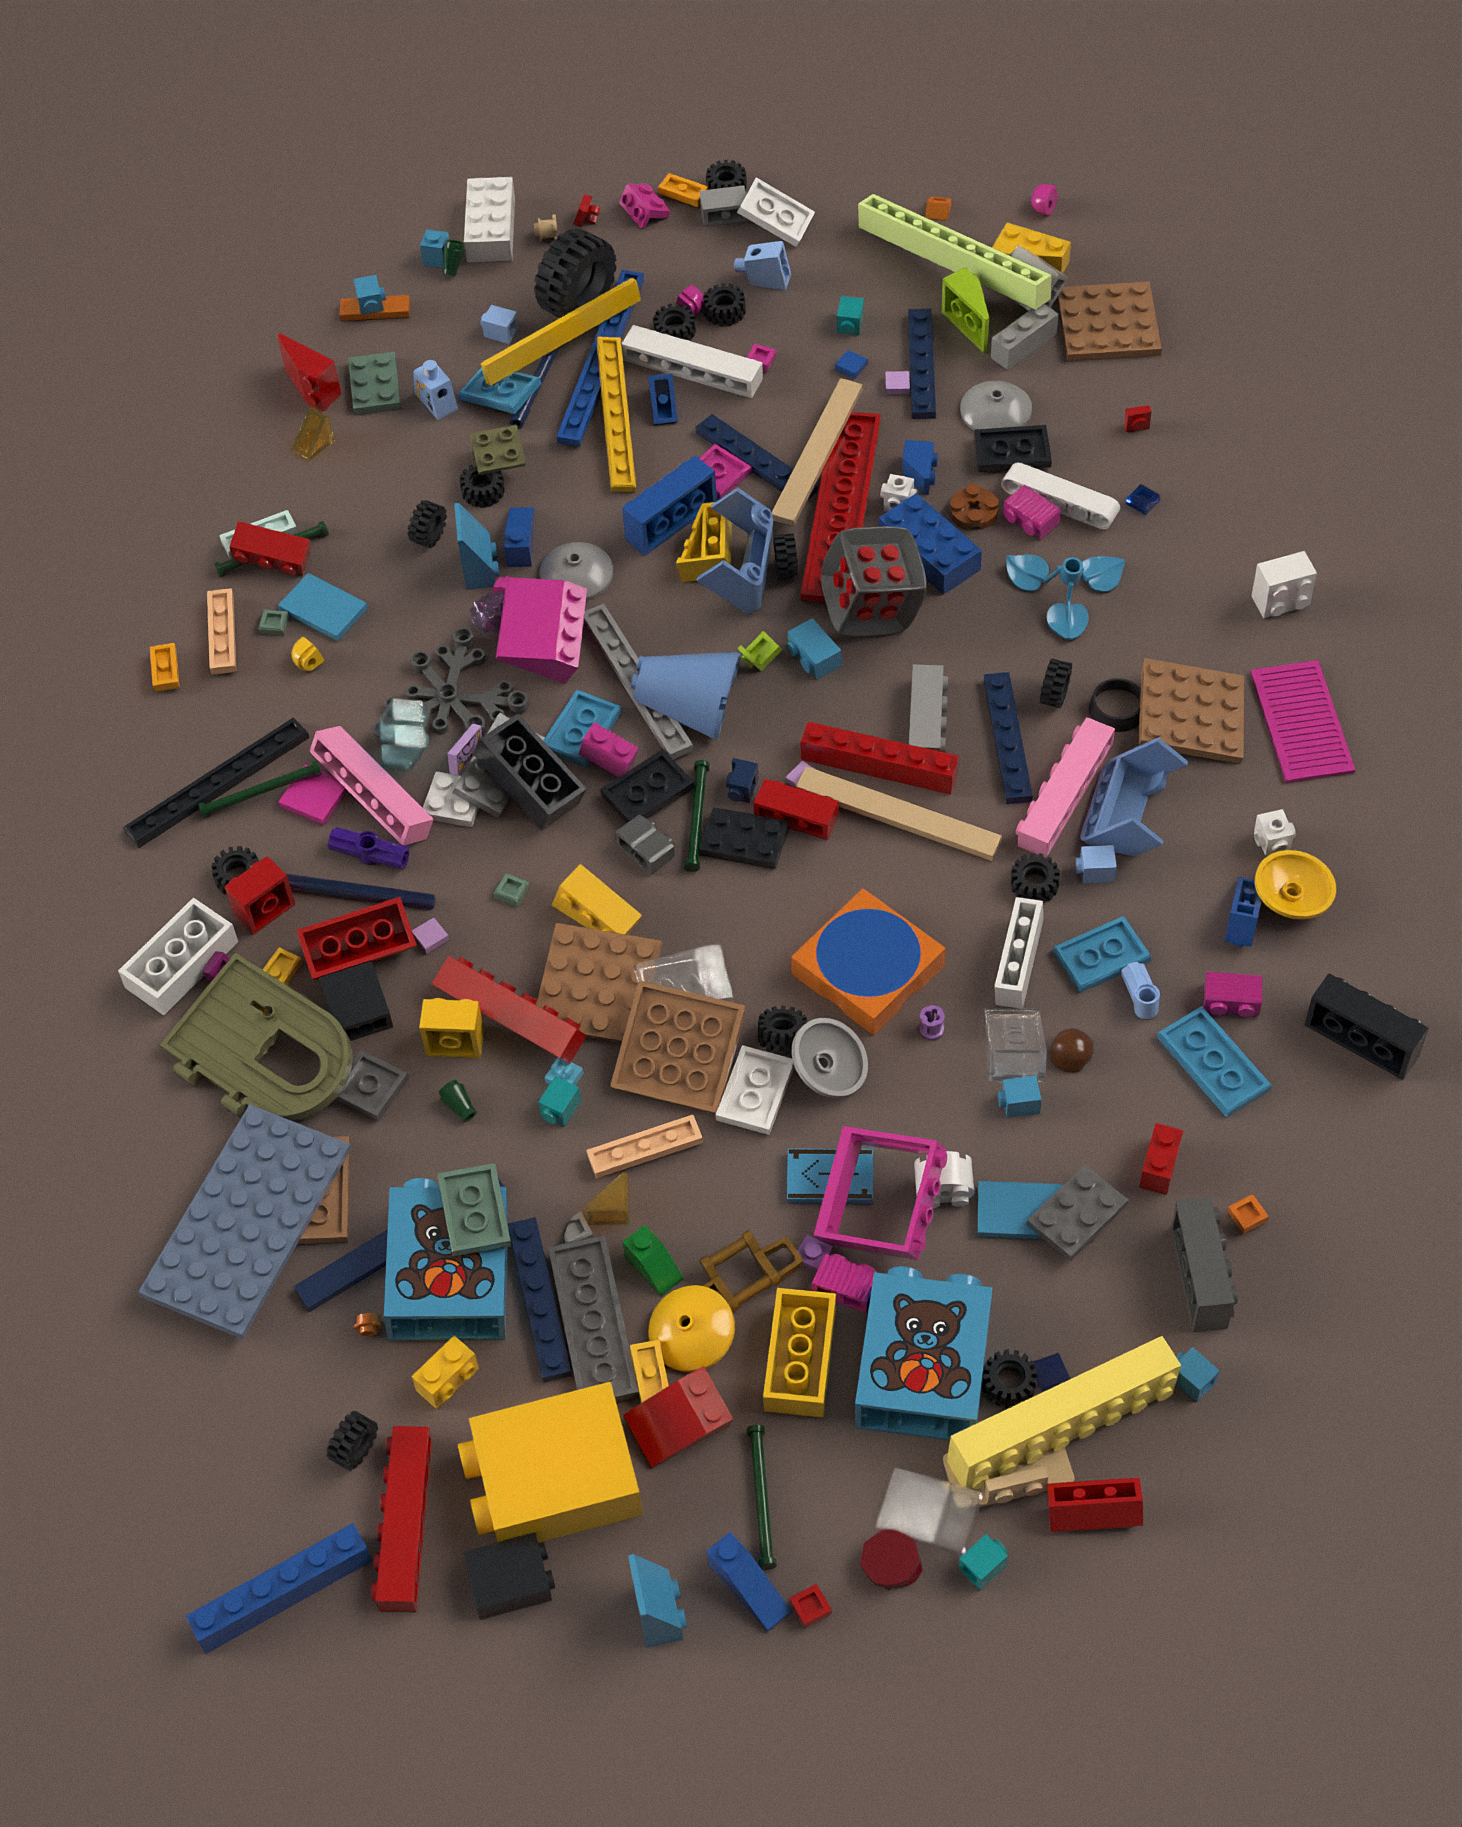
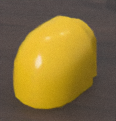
M302 636L294 644L291 652L292 660L300 670L312 671L325 661L319 650L305 637Z

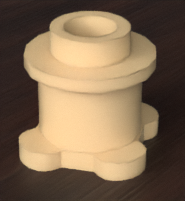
M556 214L552 215L553 219L540 220L538 218V223H534L535 237H540V241L545 238H555V241L557 240Z

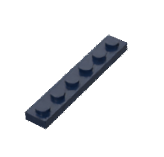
M908 309L912 419H936L932 309Z
M713 414L709 415L695 427L697 435L710 444L718 445L752 466L754 474L779 491H783L794 470L793 468ZM816 484L813 487L808 499L817 492Z
M1010 673L984 674L983 681L1006 804L1032 802V789Z
M536 1217L508 1223L543 1383L572 1376Z

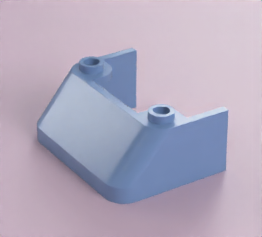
M737 487L713 503L711 508L748 533L742 567L739 571L723 560L698 576L697 581L744 613L752 614L759 610L762 605L772 551L773 515L770 509Z
M1159 737L1110 759L1101 770L1081 831V840L1089 846L1114 845L1115 853L1131 857L1162 845L1164 840L1141 823L1148 796L1161 792L1167 784L1168 773L1186 766L1188 761Z

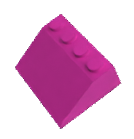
M508 577L506 580L496 659L566 684L579 665L587 589L565 580Z

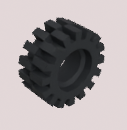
M724 160V163L717 161L716 165L711 164L706 173L708 190L744 186L746 190L747 181L744 166L742 167L739 162L735 165L734 160H731V163H728V160Z
M721 283V287H718L716 284L714 285V290L710 287L708 293L705 292L703 298L704 315L709 322L712 320L714 325L719 322L720 326L724 327V323L732 326V322L737 324L739 319L742 320L746 312L745 295L738 286L733 288V284L729 283V286L726 287L725 283ZM722 303L731 304L729 306H719Z
M676 303L675 307H672V304H668V308L662 306L661 311L657 310L655 312L656 315L653 316L654 331L691 341V338H694L696 333L695 315L691 309L687 310V306L683 305L680 308V304ZM674 323L681 324L680 326H677V327H670V326H668V325L674 324Z
M472 464L468 466L469 471L464 469L463 475H460V487L462 497L467 504L472 503L473 507L479 504L480 508H484V504H488V507H490L493 501L497 504L499 498H503L505 487L501 471L480 475L477 467H473ZM478 483H490V485L486 487H475V485Z
M422 500L420 504H417V510L414 509L412 512L413 517H410L409 520L411 524L408 525V530L410 531L407 534L411 542L432 548V546L436 545V541L441 539L440 534L443 535V527H446V522L444 521L447 519V510L444 506L428 500Z
M794 533L773 535L778 580L798 578V558Z
M1053 658L1050 659L1045 672V678L1043 679V686L1041 687V704L1057 708L1062 707L1070 683L1072 663Z
M237 846L235 851L233 847H229L228 853L222 850L220 852L221 858L216 855L214 858L215 863H212L211 866L212 874L217 888H220L223 894L226 893L224 886L234 878L227 875L231 869L246 867L248 870L255 862L259 861L254 851L251 853L247 847L243 851L242 846Z
M1030 853L1029 858L1026 855L1021 856V861L1017 859L1015 866H1012L1010 884L1012 892H1015L1016 897L1020 898L1023 896L1022 898L1043 901V904L1045 903V898L1050 901L1053 899V895L1057 894L1059 888L1060 870L1057 869V863H1052V858L1049 856L1046 860L1043 859L1044 854L1039 853V857H1035V853ZM1029 874H1039L1045 878V881L1040 884H1033L1026 881L1025 877Z
M774 1006L772 1011L769 1009L764 1010V1014L761 1013L758 1019V1042H760V1046L762 1048L766 1047V1050L769 1052L774 1049L775 1054H780V1051H784V1054H789V1050H792L793 1039L797 1031L808 1022L806 1015H802L801 1010L795 1012L794 1007H790L788 1010L786 1006H781V1009H777Z
M1005 1349L1003 1355L998 1351L994 1353V1359L990 1357L987 1360V1365L984 1366L983 1390L984 1393L988 1392L987 1398L990 1401L996 1400L995 1405L1000 1407L1001 1403H1006L1005 1408L1009 1409L1011 1404L1017 1405L1022 1401L1030 1399V1396L1033 1397L1037 1384V1369H1034L1035 1364L1032 1360L1028 1362L1029 1356L1025 1353L1020 1357L1018 1350H1014V1354H1009V1349ZM1005 1370H1013L1020 1375L1022 1381L1017 1387H1004L998 1380L999 1374Z
M352 1411L350 1415L347 1414L345 1420H341L338 1430H334V1437L330 1438L329 1444L331 1445L327 1447L328 1453L326 1454L328 1459L349 1471L357 1468V1465L363 1462V1457L368 1455L369 1448H372L374 1444L372 1441L377 1437L378 1424L357 1411Z

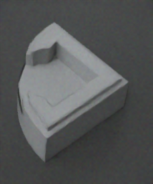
M581 1211L571 1218L564 1234L565 1243L593 1238V1233Z

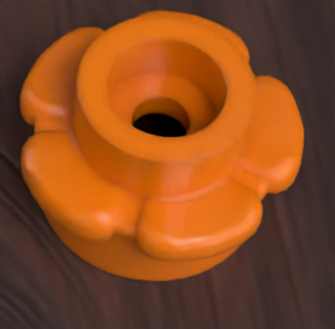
M364 1313L356 1317L357 1324L354 1325V1329L360 1331L361 1336H375L383 1328L380 1322V1315Z

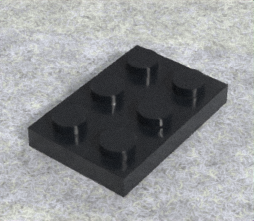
M1046 425L974 429L979 472L1009 470L1014 463H1022L1033 468H1048L1052 465Z
M662 749L601 788L600 791L601 796L628 823L637 815H641L646 819L694 789L695 785L694 781Z
M713 807L699 846V855L776 869L790 827L789 821Z

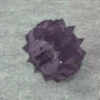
M499 591L495 593L489 592L486 596H481L479 601L474 602L470 612L472 621L479 630L488 633L490 631L495 632L500 628L505 594H501Z

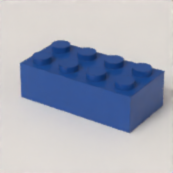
M693 456L670 474L665 475L652 487L645 489L638 497L627 502L622 507L625 540L646 556L693 522L701 504L717 501L715 470L697 456Z
M917 493L879 517V527H902L911 532L922 560L926 580L943 595L981 570L982 550Z

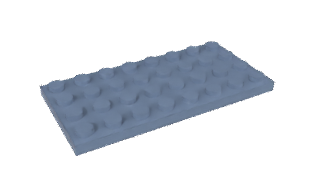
M249 1104L138 1291L139 1296L243 1340L351 1150L350 1144Z

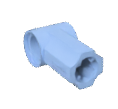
M1138 962L1129 963L1121 970V976L1133 1000L1134 1012L1141 1019H1152L1159 1011V989L1153 985L1144 964Z

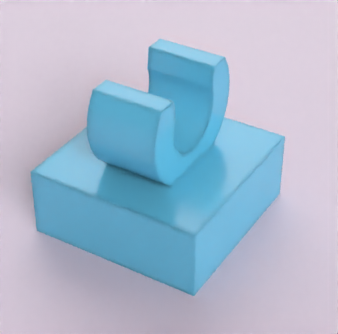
M557 1058L545 1076V1083L550 1085L554 1077L557 1076L576 1085L584 1074L583 1068L572 1062L569 1064Z

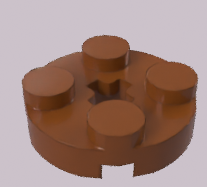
M977 484L967 485L966 488L959 490L951 498L950 512L952 521L963 529L972 530V527L979 526L980 530L988 528L998 517L999 499L992 492L980 488ZM976 506L979 507V510H970V507Z

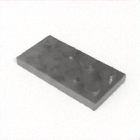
M499 713L488 733L510 718ZM537 734L542 740H544L545 737ZM475 756L471 759L452 792L499 818L511 797Z

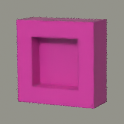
M754 343L746 358L762 362L763 371L768 372L776 358V349Z

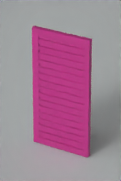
M1318 660L1252 669L1250 671L1285 783L1355 773V767Z

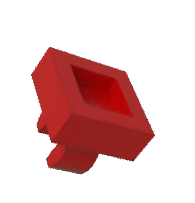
M583 195L573 222L574 225L582 227L584 219L590 224H595L600 208L596 205H590L592 196Z

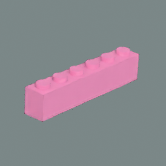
M1087 717L1081 726L1077 725L1072 736L1073 741L1070 745H1065L1061 754V761L1053 765L1049 781H1044L1040 787L1039 798L1037 801L1033 800L1027 811V818L1025 821L1021 820L1017 826L1015 834L1018 835V847L1037 855L1039 853L1044 854V858H1047L1111 749L1115 728Z
M341 726L315 732L310 753L401 845L405 846L427 839L434 819Z

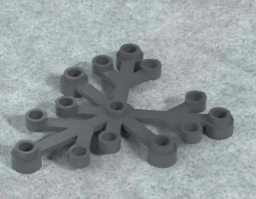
M459 627L453 633L454 644L456 645L454 656L447 645H439L435 649L437 660L445 662L450 668L447 682L444 683L431 667L432 662L428 652L416 651L410 658L412 669L419 674H424L435 689L423 688L413 684L406 688L408 700H400L396 697L385 699L384 706L387 713L396 714L399 710L410 712L392 722L386 719L376 721L372 726L373 735L379 742H389L394 732L418 719L416 728L411 733V739L414 746L422 747L427 743L426 729L431 711L439 707L437 718L433 720L435 733L445 734L449 730L447 719L450 708H452L465 723L466 731L472 724H477L481 726L483 736L486 732L484 718L479 715H471L461 702L480 704L489 714L490 722L493 724L495 721L494 717L498 716L499 713L505 715L504 711L496 706L507 707L514 713L521 714L529 706L528 696L524 691H513L512 683L507 680L500 681L496 687L483 694L460 692L457 683L461 670L472 664L480 666L485 663L486 658L485 652L479 648L473 649L469 655L465 656L466 650L474 643V636L470 628ZM421 698L431 699L427 702H418Z

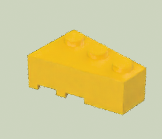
M1006 223L992 246L993 249L1010 256L1012 251L1019 245L1030 250L1061 273H1064L1070 262V241L1010 223Z
M715 502L701 504L691 527L692 533L689 540L686 539L684 543L685 549L681 558L678 557L676 561L682 582L697 581L698 576L723 560L731 565L732 522L711 508Z
M581 864L559 886L551 905L586 928L626 935L637 926L642 916Z

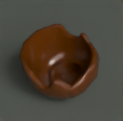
M1074 1028L1065 1029L1057 1034L1050 1048L1051 1061L1057 1068L1065 1072L1081 1071L1091 1061L1094 1054L1093 1041L1083 1031Z

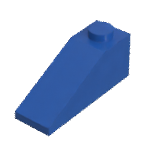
M534 507L510 508L504 543L507 567L532 566Z
M1238 877L1225 941L1239 947H1252L1261 899L1256 891L1255 880Z
M731 1532L707 1550L708 1565L767 1632L792 1613L751 1554Z

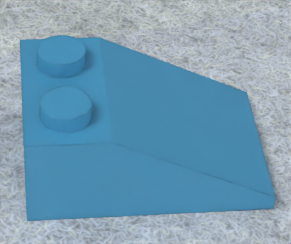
M454 503L457 540L466 590L493 587L495 576H499L498 561H493V557H497L496 542L491 543L490 533L460 503Z
M635 1554L628 1555L646 1648L683 1640L682 1628H686L687 1623L684 1609L677 1610L675 1599L681 1598L677 1579L671 1580L669 1570Z

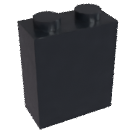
M372 961L319 978L330 1013L343 1027L350 1041L393 1028L391 1015Z
M535 1532L463 1552L480 1620L552 1601L550 1590L556 1587L552 1571H545L543 1561L549 1560L544 1541L538 1543Z

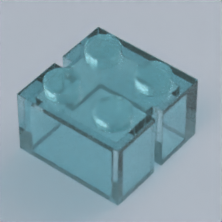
M391 699L379 720L380 742L394 743L393 745H381L382 768L412 770L417 761H420L423 751L428 748L429 737L428 734H425L424 729L427 722V713L423 710L422 701Z

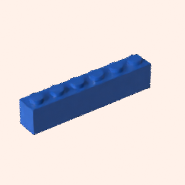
M352 1523L187 1614L186 1618L203 1651L207 1654L372 1562V1559L357 1528Z

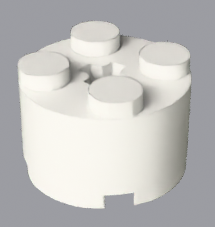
M947 1151V1163L942 1168L939 1179L940 1191L935 1196L932 1208L939 1207L940 1203L949 1202L956 1207L969 1204V1198L974 1195L972 1160L970 1156L966 1155V1159L959 1158V1152ZM920 1158L914 1162L916 1196L918 1195L926 1160L920 1162Z

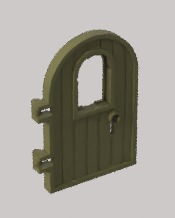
M236 952L160 1044L164 1051L180 1061L173 1067V1072L180 1079L184 1078L192 1087L196 1085L202 1076L229 1094L221 1099L222 1106L227 1111H232L239 1119L242 1118L249 1104L291 1121L307 1118L318 1113L340 1094L349 1078L353 1061L349 1037L340 1023L330 1013ZM254 1003L269 1011L271 1015L266 1016L262 1010L260 1011L253 1006ZM282 1032L319 1056L321 1061L320 1071L316 1078L308 1084L301 1086L292 1085L258 1063L268 1052V1048L274 1045ZM193 1062L197 1063L194 1069L190 1070L191 1067L194 1065ZM241 1094H243L244 1096H246V1097L241 1101V1103L238 1102L239 1099L242 1097Z

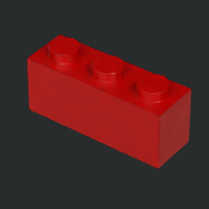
M238 521L230 544L231 558L241 563L251 562L258 564L264 569L274 568L282 570L287 575L294 576L297 574L303 576L311 552L310 539Z
M766 778L753 802L755 815L788 820L790 829L825 840L829 839L839 817L838 800L830 796H821L809 792L804 788H795L785 785L780 781H772Z
M1140 1477L1047 1483L1048 1514L1051 1532L1144 1526Z

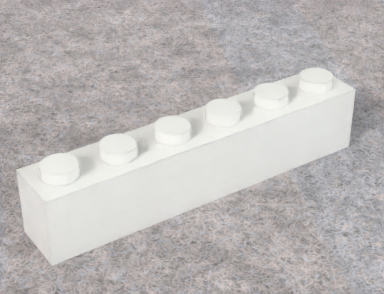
M633 325L622 342L623 361L664 373H672L677 377L752 398L763 380L762 362Z

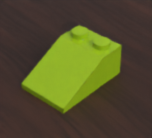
M964 267L943 278L942 313L982 353H986L988 349L989 315L981 283L976 274Z

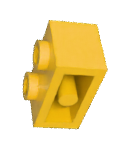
M453 1336L412 1375L416 1391L433 1407L438 1409L479 1369L475 1353L457 1337Z

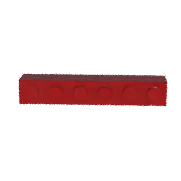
M809 721L800 741L801 760L950 795L958 776V755Z
M450 956L447 957L432 982L434 986L458 1000L470 999L472 1001H479L480 1011L485 1016L569 1064L572 1062L587 1036L579 1030L580 1024L566 1017L565 1021L557 1018L559 1012L547 1005L541 1009L536 1006L538 1000L526 993H523L520 997L514 993L516 988L503 980L499 985L493 981L495 976L481 968L479 973L472 969L474 964L460 956L458 961Z
M393 1426L392 1437H387L386 1454L390 1455L389 1465H385L383 1470V1482L387 1484L386 1494L381 1495L380 1510L384 1512L383 1523L378 1524L377 1539L378 1542H381V1550L375 1553L374 1568L375 1571H378L377 1582L372 1583L371 1588L372 1601L376 1602L380 1612H417L433 1440L429 1426Z

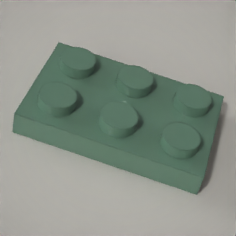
M395 352L348 358L354 415L401 409Z
M495 1163L437 1173L452 1257L511 1246Z

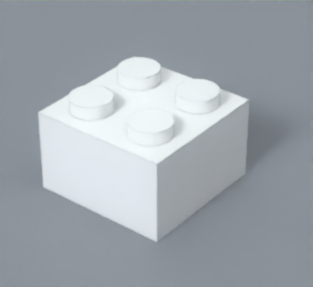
M1305 551L1257 564L1251 597L1263 618L1279 616L1285 612L1296 609L1300 610L1310 606L1317 572Z

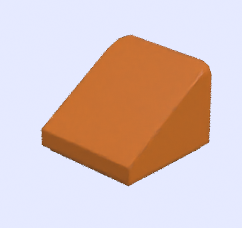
M931 196L926 205V218L947 220L952 200L950 198Z

